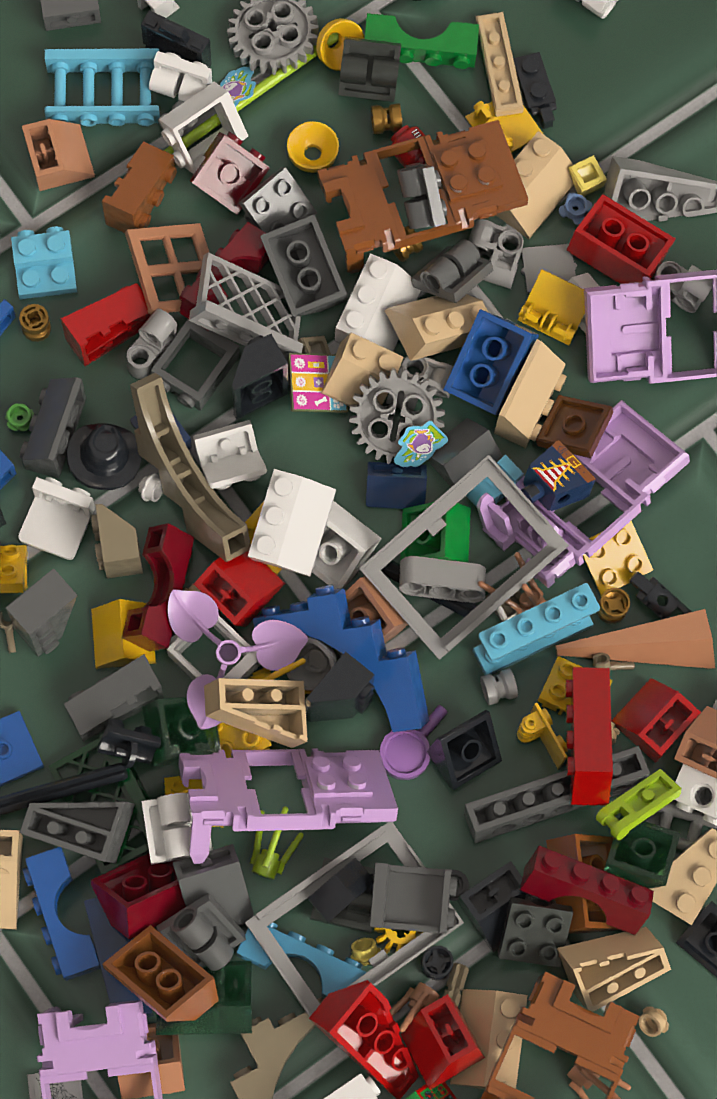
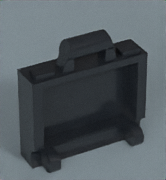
M149 10L141 23L145 48H159L160 52H171L183 60L192 63L198 61L210 68L212 63L209 38Z

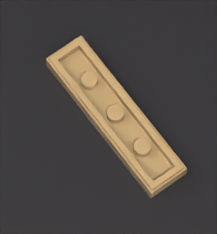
M499 12L476 16L475 22L479 24L478 36L495 117L523 113L524 107L504 14Z

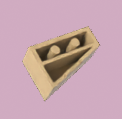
M713 828L708 829L643 885V887L654 891L653 903L690 925L695 921L717 883V830Z

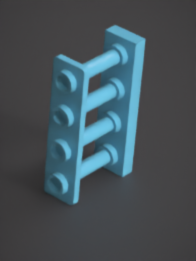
M159 48L45 49L47 73L55 74L54 106L44 107L45 118L81 124L83 126H94L96 124L122 126L125 123H138L142 126H150L158 123L160 110L158 105H151L149 82L154 69V58ZM69 72L83 73V106H66V74ZM97 72L111 73V106H94V74ZM125 72L140 73V105L123 106V73Z
M584 583L480 632L478 637L482 644L474 647L472 651L484 675H492L593 627L594 623L590 615L598 612L600 606L589 585Z

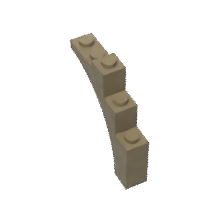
M153 373L130 384L139 426L138 429L134 430L139 455L158 469L163 494L182 507L187 532L226 562L249 551L251 544L247 524L237 517L219 498L216 492L210 488L207 480L193 460L174 420L162 377L157 373Z
M322 997L317 999L321 1004L323 1001ZM293 1012L277 1021L279 1027L275 1029L269 1018L262 1021L260 1016L243 1025L245 1031L241 1032V1036L258 1068L252 1070L250 1066H247L233 1074L236 1080L230 1082L238 1099H273L275 1087L284 1065L297 1045L315 1027L306 1012L297 1017Z

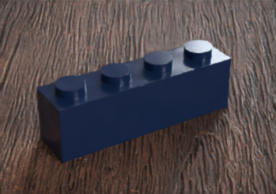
M97 897L85 900L84 904L109 1002L118 1003L141 1000L105 970L102 965L135 937L128 939L111 926ZM143 1002V1010L147 1018L154 1016L152 1009Z

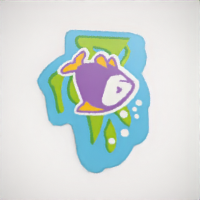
M250 66L230 71L220 83V86L229 92L235 107L240 101L246 100L254 94L253 90L256 82L251 81L254 70L251 71Z
M432 421L426 422L423 426L407 427L404 435L398 440V444L402 448L396 454L394 463L402 467H418L430 459L435 450L443 447L448 442V438Z

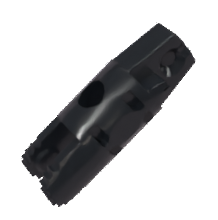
M637 571L629 579L628 582L639 591L636 597L661 620L670 618V614L675 609L682 614L692 612L656 578L652 577L648 580ZM658 596L665 599L664 606L658 605Z

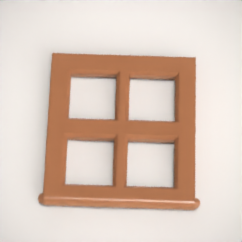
M201 224L127 229L125 235L148 307L147 312L152 315L158 308L167 313L180 312V299L159 302L152 277L173 275L179 296L185 288L182 274L199 273L202 268L203 255L209 252ZM192 237L199 261L178 262L171 239ZM162 240L169 263L148 265L141 241Z

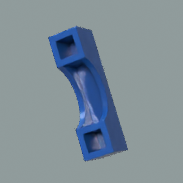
M62 847L25 858L27 867L22 869L28 887L34 885L37 897L32 898V902L37 916L43 914L46 926L41 929L47 946L53 944L56 956L51 957L56 975L62 974L63 978L68 981L101 969L91 936L77 934L68 930L62 925L58 916L57 905L59 897L64 888L73 881Z

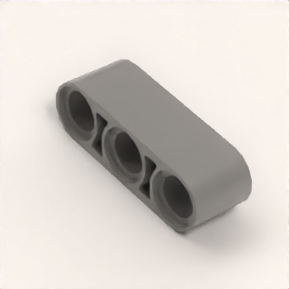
M418 556L405 557L400 561L399 590L406 595L476 603L485 599V590L478 586V582L483 581L486 583V568L480 564Z

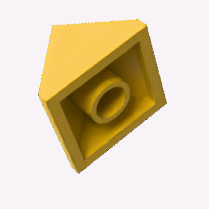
M118 599L91 609L96 669L123 667L145 654L149 664H156L155 651H147L122 638L128 610L142 608L147 603Z

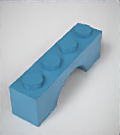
M274 922L267 926L288 958L302 959L314 967L321 980L322 997L324 998L329 993L346 988L366 974V971L361 970L363 965L351 958L346 957L345 961H342L333 956V950L317 944L316 948L305 943V937L293 931H289L288 935L276 930L278 925ZM248 928L245 934L246 940L240 944L237 950V957L266 970L272 962Z

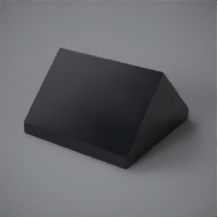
M484 710L438 737L427 750L428 755L453 790L502 761L491 715L488 710Z
M711 901L701 910L693 924L689 925L679 937L676 944L717 977V905Z

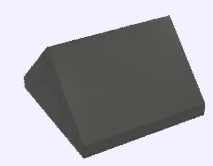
M466 418L446 434L448 442L440 449L435 450L432 457L428 459V462L447 484L452 487L486 456L490 455L497 463L503 455L490 431L471 419Z

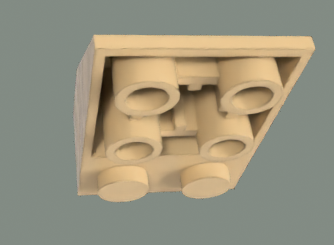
M0 830V929L17 930L23 836L19 830Z

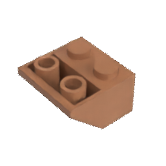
M46 119L22 126L39 191L95 177L80 124Z
M706 706L686 730L674 759L717 779V710Z

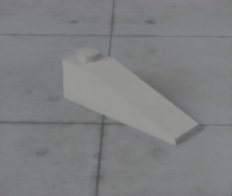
M612 156L606 177L605 196L646 221L658 220L660 222L677 216L693 217L717 213V181L640 160Z

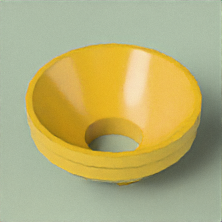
M342 18L335 19L327 23L320 31L317 38L316 51L321 62L328 68L341 71L345 37L365 38L362 29L355 22ZM337 33L339 36L338 43L334 47L329 48L327 45L329 36Z
M312 121L300 124L294 128L288 137V156L297 168L305 172L316 173L317 170L327 169L335 162L338 155L339 141L336 133L330 127L320 122ZM310 147H315L320 150L321 156L316 160H309L304 155L305 151Z

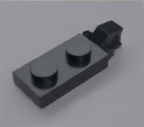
M540 52L513 58L519 87L527 111L532 116L538 115L542 129L553 127V121H555L553 111L557 108L556 99Z

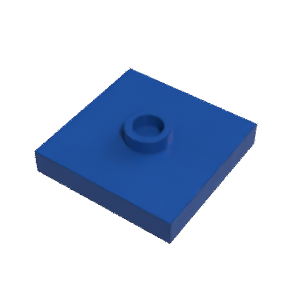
M20 710L0 719V787L44 768Z

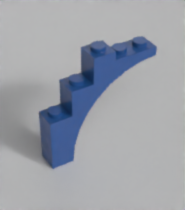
M333 585L318 587L315 589L316 593L309 596L307 601L290 604L289 609L280 610L279 605L263 608L262 613L253 618L254 627L268 620H279L292 624L305 635L323 641L342 654L347 652L375 674L373 685L386 709L392 732L422 729L430 721L416 650L406 652L405 648H395L386 652L380 619L370 621L369 616H363L351 620L344 588L334 590Z

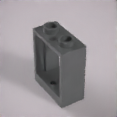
M187 319L151 369V374L157 373L162 377L166 393L170 391L176 395L178 401L187 408L192 409V407H195L201 411L240 357L239 345L211 330L207 331ZM188 338L221 357V360L198 392L165 371Z

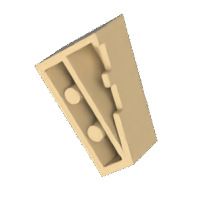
M218 678L204 685L206 717L290 748L308 742L304 681Z
M647 927L640 928L636 935L622 932L557 948L569 982L576 985L573 993L585 1009L591 1012L671 970L664 947Z

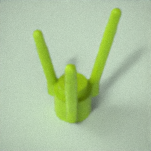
M283 807L281 814H287L288 807ZM282 830L274 831L268 850L262 849L261 854L263 831H256L253 855L250 860V864H253L251 872L272 880L275 879L277 873L282 875L285 864L299 845L304 834L302 832L298 833L280 861H278L280 855L274 853Z

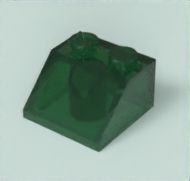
M187 697L156 699L142 707L145 726L151 728L153 736L161 737V745L153 755L151 767L179 764L180 753L212 755L221 750L217 725L208 729H200L188 707Z
M622 814L619 818V821L624 818ZM643 821L631 829L623 839L617 840L613 836L603 871L648 889L666 886L681 833Z

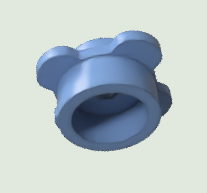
M569 193L565 204L559 208V214L562 217L572 219L574 224L579 225L586 213L591 210L592 203L580 194Z

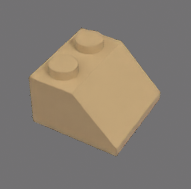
M351 332L340 342L321 394L349 407L350 405L359 404L353 399L354 393L364 394L359 388L360 384L362 383L369 387L370 375L378 381L380 379V370H383L387 377L391 375L392 368H395L398 374L404 357ZM382 392L377 396V400L381 405L388 394L387 392Z

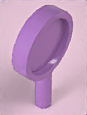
M438 705L430 714V721L422 729L399 732L391 731L384 737L380 745V755L388 775L400 780H410L417 778L426 770L430 762V756L427 753L430 745L426 738L448 713L445 708Z

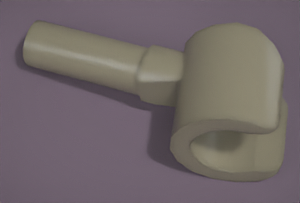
M1 611L0 627L5 630L9 653L16 652L13 624L11 621L7 622L3 619Z
M597 653L593 656V666L596 668H610V670H634L635 668L634 662H610V656L606 653Z

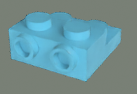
M55 226L48 228L46 233L35 234L32 230H23L17 233V237H11L20 300L77 293L69 230L63 231L62 227Z

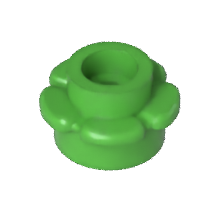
M25 404L12 405L5 415L6 420H8L7 426L13 431L28 430L34 415L33 410L29 409ZM22 416L23 419L18 420L17 417Z

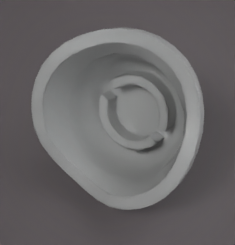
M308 638V642L294 661L296 662L304 658L306 660L305 664L286 674L289 680L304 681V690L313 691L336 664V655L328 644Z

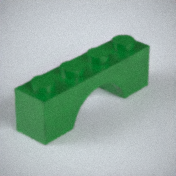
M367 13L364 39L401 43L400 63L420 62L429 66L451 65L458 69L475 68L479 24L451 22L448 28L439 36L430 39H418L406 34L398 25L395 16Z

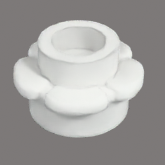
M154 473L145 476L141 480L138 490L144 501L151 500L156 502L162 496L163 491L158 474Z

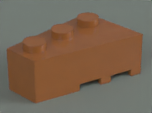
M146 142L140 145L127 164L128 171L124 178L118 177L115 181L114 186L118 188L112 197L106 195L102 200L106 225L123 233L127 229L147 228L149 226L152 209L154 206L158 207L164 197V187L167 183H172L177 173L174 155Z

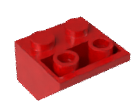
M249 551L228 562L224 561L221 557L218 558L194 583L202 593L209 595L216 602L218 609L234 625L246 627L285 584L267 564L249 558Z
M650 678L611 722L656 763L696 720L701 711L678 691Z
M448 994L421 1009L406 1030L400 1034L430 1090L485 1058L457 1005Z

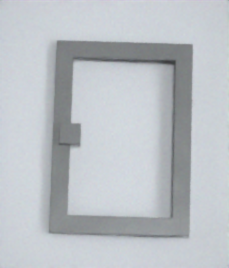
M488 455L359 569L440 660L522 588V584L530 581L569 545L492 457ZM488 477L547 545L440 638L383 574L381 569L426 530L432 536L437 534L447 525L441 517Z
M388 822L245 922L309 1017L320 1003L267 926L310 897L354 858L360 862L385 843L389 844L403 866L425 868L393 822ZM455 911L454 927H447V934L423 932L391 956H388L384 949L368 960L373 969L349 986L366 980L374 986L378 985L464 922Z

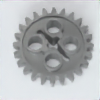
M250 0L249 4L241 1V10H233L234 18L229 19L230 28L227 29L228 38H230L229 45L230 48H233L234 57H240L242 65L249 62L251 71L259 66L261 74H264L267 68L271 69L273 75L276 74L277 68H281L284 73H287V66L291 65L294 69H298V60L306 63V54H314L313 45L317 43L319 27L317 16L313 15L312 6L306 7V0L298 2L297 0ZM261 46H268L267 48H264V49H260V48H259V47H261Z
M392 368L391 375L387 377L384 371L380 370V379L378 381L370 375L369 387L365 384H360L359 388L364 393L363 395L354 393L353 399L359 404L350 405L349 410L357 413V415L351 416L349 422L356 423L358 426L354 427L351 432L352 434L361 433L357 444L360 445L365 442L368 444L365 450L366 454L373 449L377 451L376 460L384 454L386 455L387 464H390L393 456L395 457L402 448L398 444V440L402 437L401 430L405 427L423 426L428 421H432L438 428L444 427V422L437 419V417L445 415V410L436 408L443 403L442 398L433 399L437 388L434 387L429 390L426 388L429 383L428 378L420 383L418 381L419 372H416L410 378L408 377L407 368H404L401 376L397 375L395 368ZM403 391L401 416L405 418L399 419L396 440L391 441L390 435L393 425V416L391 415L395 413L398 392ZM382 392H387L392 395L394 400L390 405L383 406L378 402L377 396ZM410 398H418L423 406L420 410L412 411L407 408L406 402ZM377 421L384 422L388 426V431L384 434L375 433L372 429L373 423Z

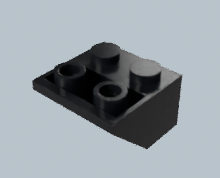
M511 861L463 893L457 901L492 952L499 949L510 897L525 899L528 894L520 890L522 876Z

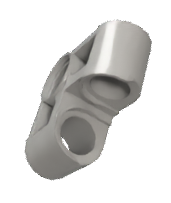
M476 219L468 241L475 245L479 253L489 256V261L492 262L493 271L483 280L511 289L522 253L523 237L516 230L496 225L488 220ZM513 243L517 248L509 251L503 247V244Z
M666 261L658 267L652 280H655V276L702 270L693 264L689 270H686L673 261ZM712 279L670 283V301L686 312H696L712 289Z
M160 308L156 309L139 329V338L127 351V369L137 379H143L151 374V369L177 335V322L170 314ZM136 358H144L147 360V362L142 365L135 364L133 361Z
M408 356L405 357L398 375L401 376L404 368L417 367L421 371L418 376L420 383L428 378L429 383L426 387L428 390L436 387V396L449 398L450 393L443 389L453 366L427 357L410 361ZM408 372V377L412 378L413 375ZM403 391L398 392L396 408L399 409L402 408ZM391 394L388 395L386 400L388 405L394 400ZM410 398L406 402L409 410L414 411L418 398Z

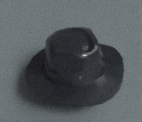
M107 423L90 424L77 429L69 440L67 448V464L71 474L79 483L88 488L98 490H115L125 487L137 475L142 461V457L138 452L135 435L125 428Z

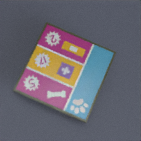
M288 354L291 411L348 412L347 405L321 394L335 355Z

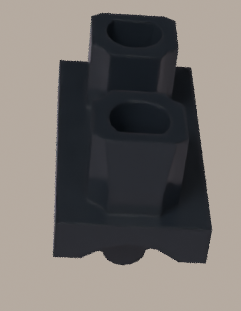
M110 719L97 745V752L122 758V766L130 769L135 761L146 764L151 763L156 749L161 745V737L153 736L150 727L141 725L132 731L125 729L122 721Z

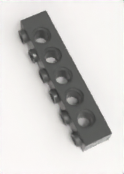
M639 746L612 755L613 775L610 798L627 792L650 776ZM567 770L467 803L465 804L464 816L474 843H478L587 805H571V776H567Z

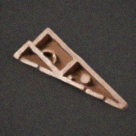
M705 609L555 646L557 656L593 659V656L597 653H606L612 661L705 669L715 668L713 638Z

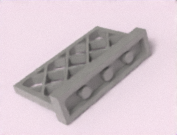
M209 252L203 255L196 307L190 310L189 321L244 346H247V343L257 336L262 335L265 337L272 334L287 362L289 353L302 354L303 343L298 342L301 316L293 317L292 314H288L280 300L282 298L285 299L281 287ZM212 265L218 267L223 279L219 281L215 279L211 271ZM233 277L241 278L247 290L241 292ZM225 281L234 296L228 300L219 284ZM211 288L220 303L219 305L207 300L208 290ZM257 288L265 289L271 301L265 303ZM247 293L251 294L258 307L252 311L243 296ZM236 300L244 315L241 316L235 313L230 302ZM271 304H274L281 317L276 322L267 308ZM260 311L268 326L265 327L259 324L254 313ZM284 322L289 331V337L281 333L277 324Z

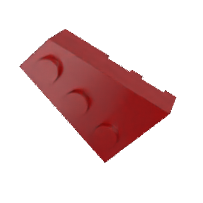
M137 283L125 286L116 293L61 318L65 339L84 366L89 365L139 333V329L150 318L151 315L147 312L148 307L140 286Z

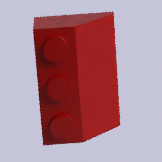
M602 194L574 231L566 251L620 284L643 282V277L652 279L676 238Z

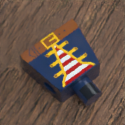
M558 440L529 465L523 480L525 487L521 491L532 503L538 500L547 510L554 511L589 497L596 478Z

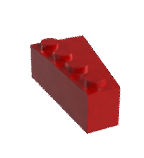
M573 667L572 678L566 679L565 697L571 698V705H566V723H571V731L567 730L566 749H571V757H567V776H571V805L606 806L609 804L613 775L610 668Z

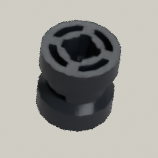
M443 946L428 948L421 960L423 974L432 980L445 978L453 967V956Z

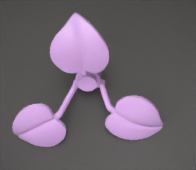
M173 590L170 594L168 618L174 633L183 641L190 643L199 640L204 633L218 646L216 658L222 665L217 679L224 677L227 666L235 664L240 659L241 653L257 651L256 658L262 667L277 671L293 663L308 642V637L300 629L279 620H268L258 624L252 631V639L255 643L253 646L240 647L233 640L221 641L208 630L217 623L219 616L217 604L209 595L198 591ZM209 674L201 675L194 679L187 690L188 707L200 729H208L222 723L206 717L204 685L216 680L214 676Z

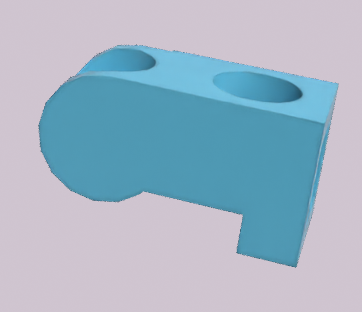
M506 454L497 462L515 484L523 478L524 473ZM488 477L466 495L475 506L480 497L485 493L490 494L494 498L495 504L505 497Z

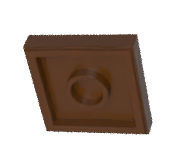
M558 395L536 438L537 446L548 449L559 440L572 454L592 458L614 413L612 406Z

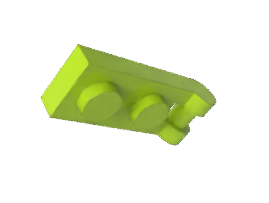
M659 769L603 807L597 813L596 820L602 826L607 825L611 829L610 834L617 840H621L631 829L678 798L682 788L665 772ZM619 813L624 816L620 821L615 817Z

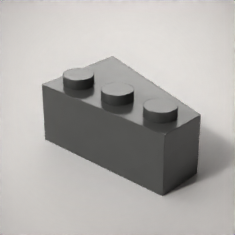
M53 568L6 607L15 631L38 657L43 653L49 654L59 645L60 642L58 640L63 636L77 594Z
M143 654L110 676L99 680L89 689L72 694L68 698L69 701L64 703L84 742L103 732L110 719L124 721L164 700L162 686L145 654Z
M129 802L30 803L20 833L103 862L116 863L135 804Z

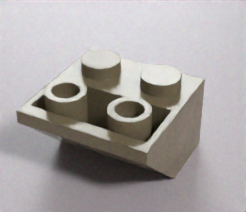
M95 504L97 514L91 515L95 540L100 541V543L95 544L99 570L105 569L107 579L143 574L136 528L103 504Z

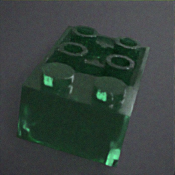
M229 961L223 968L216 971H211L207 967L203 968L215 979L219 1001L195 1021L166 1022L157 1014L156 1035L252 1033V961Z

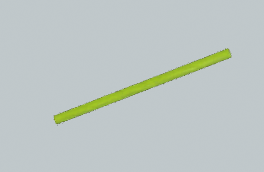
M337 33L329 36L327 41L328 47L338 41L339 36ZM313 45V55L306 54L307 62L317 56L316 45ZM298 60V61H297L298 69H299L300 67H302L303 65H305L306 63L301 62L300 60ZM289 65L287 66V73H284L279 68L275 75L271 74L255 86L252 97L238 103L236 106L237 112L298 69H294ZM217 113L181 138L186 148L221 124ZM172 146L163 150L170 154L174 153Z

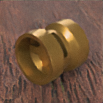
M400 103L391 104L385 108L380 105L371 106L373 134H382L385 130L397 132L402 128Z
M39 304L27 305L22 309L19 320L25 337L36 342L46 339L51 332L47 310Z
M620 588L607 589L602 594L598 603L600 606V610L597 612L598 616L608 624L620 622L630 607L628 594Z

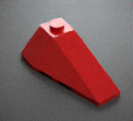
M368 980L329 993L309 1019L395 1099H401L419 1075L408 1048L403 1045L399 1035L400 1028L398 1023L393 1020L390 1013L391 1006L389 1001Z

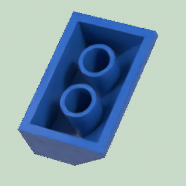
M480 309L443 390L494 415H499L539 334Z

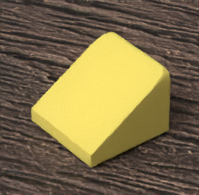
M594 155L568 167L576 192L582 196H586L604 187L607 181Z

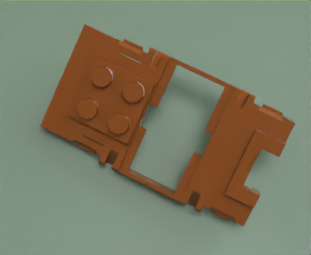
M499 120L470 127L468 131L463 130L449 134V136L448 134L443 135L442 131L436 132L435 140L431 139L430 134L365 152L363 153L364 160L359 161L357 155L351 156V161L347 162V165L342 164L328 168V170L326 168L317 170L318 180L326 202L331 203L333 197L342 195L350 217L349 219L336 222V227L345 250L346 269L351 274L357 273L364 268L363 253L374 250V248L381 247L384 253L473 228L474 220L476 219L481 220L495 216L497 213L528 205V195ZM421 149L426 165L434 166V170H437L440 175L441 187L439 194L440 199L445 201L447 207V216L445 218L448 224L406 235L395 202L388 204L383 189L389 187L380 160Z
M545 971L544 974L538 977L528 999L530 1001L528 1009L525 1007L520 1008L481 1099H534V1097L495 1079L514 1035L552 1053H555L556 1048H559L576 1056L575 1064L612 1081L605 1099H612L623 1073L624 1063H627L629 1059L628 1056L624 1055L626 1047L629 1048L636 1032L634 1027L640 1016L613 1002H609L606 1005L603 1016L591 1012L569 1001L576 986L575 984Z

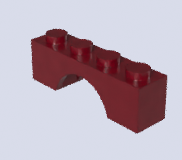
M247 222L241 230L236 229L232 233L229 244L225 248L220 247L215 256L257 275L269 261L260 237L266 234V232ZM212 265L211 271L217 281L223 279L218 267ZM201 270L192 286L187 285L179 297L181 300L180 314L188 319L190 310L196 307ZM219 284V286L221 287V289H222L224 295H225L226 298L228 299V295L226 294V292H225L224 289L222 288V285ZM212 288L208 290L207 300L219 305L220 303Z
M169 523L149 527L142 555L152 569L154 589L149 602L144 607L128 610L122 635L123 639L147 651L169 648L173 630L168 618V601L173 590L183 589L195 537Z
M542 846L537 847L525 865L520 888L521 891L546 901L562 896H577L596 903L604 911L607 925L633 935L637 934L649 918L654 891Z

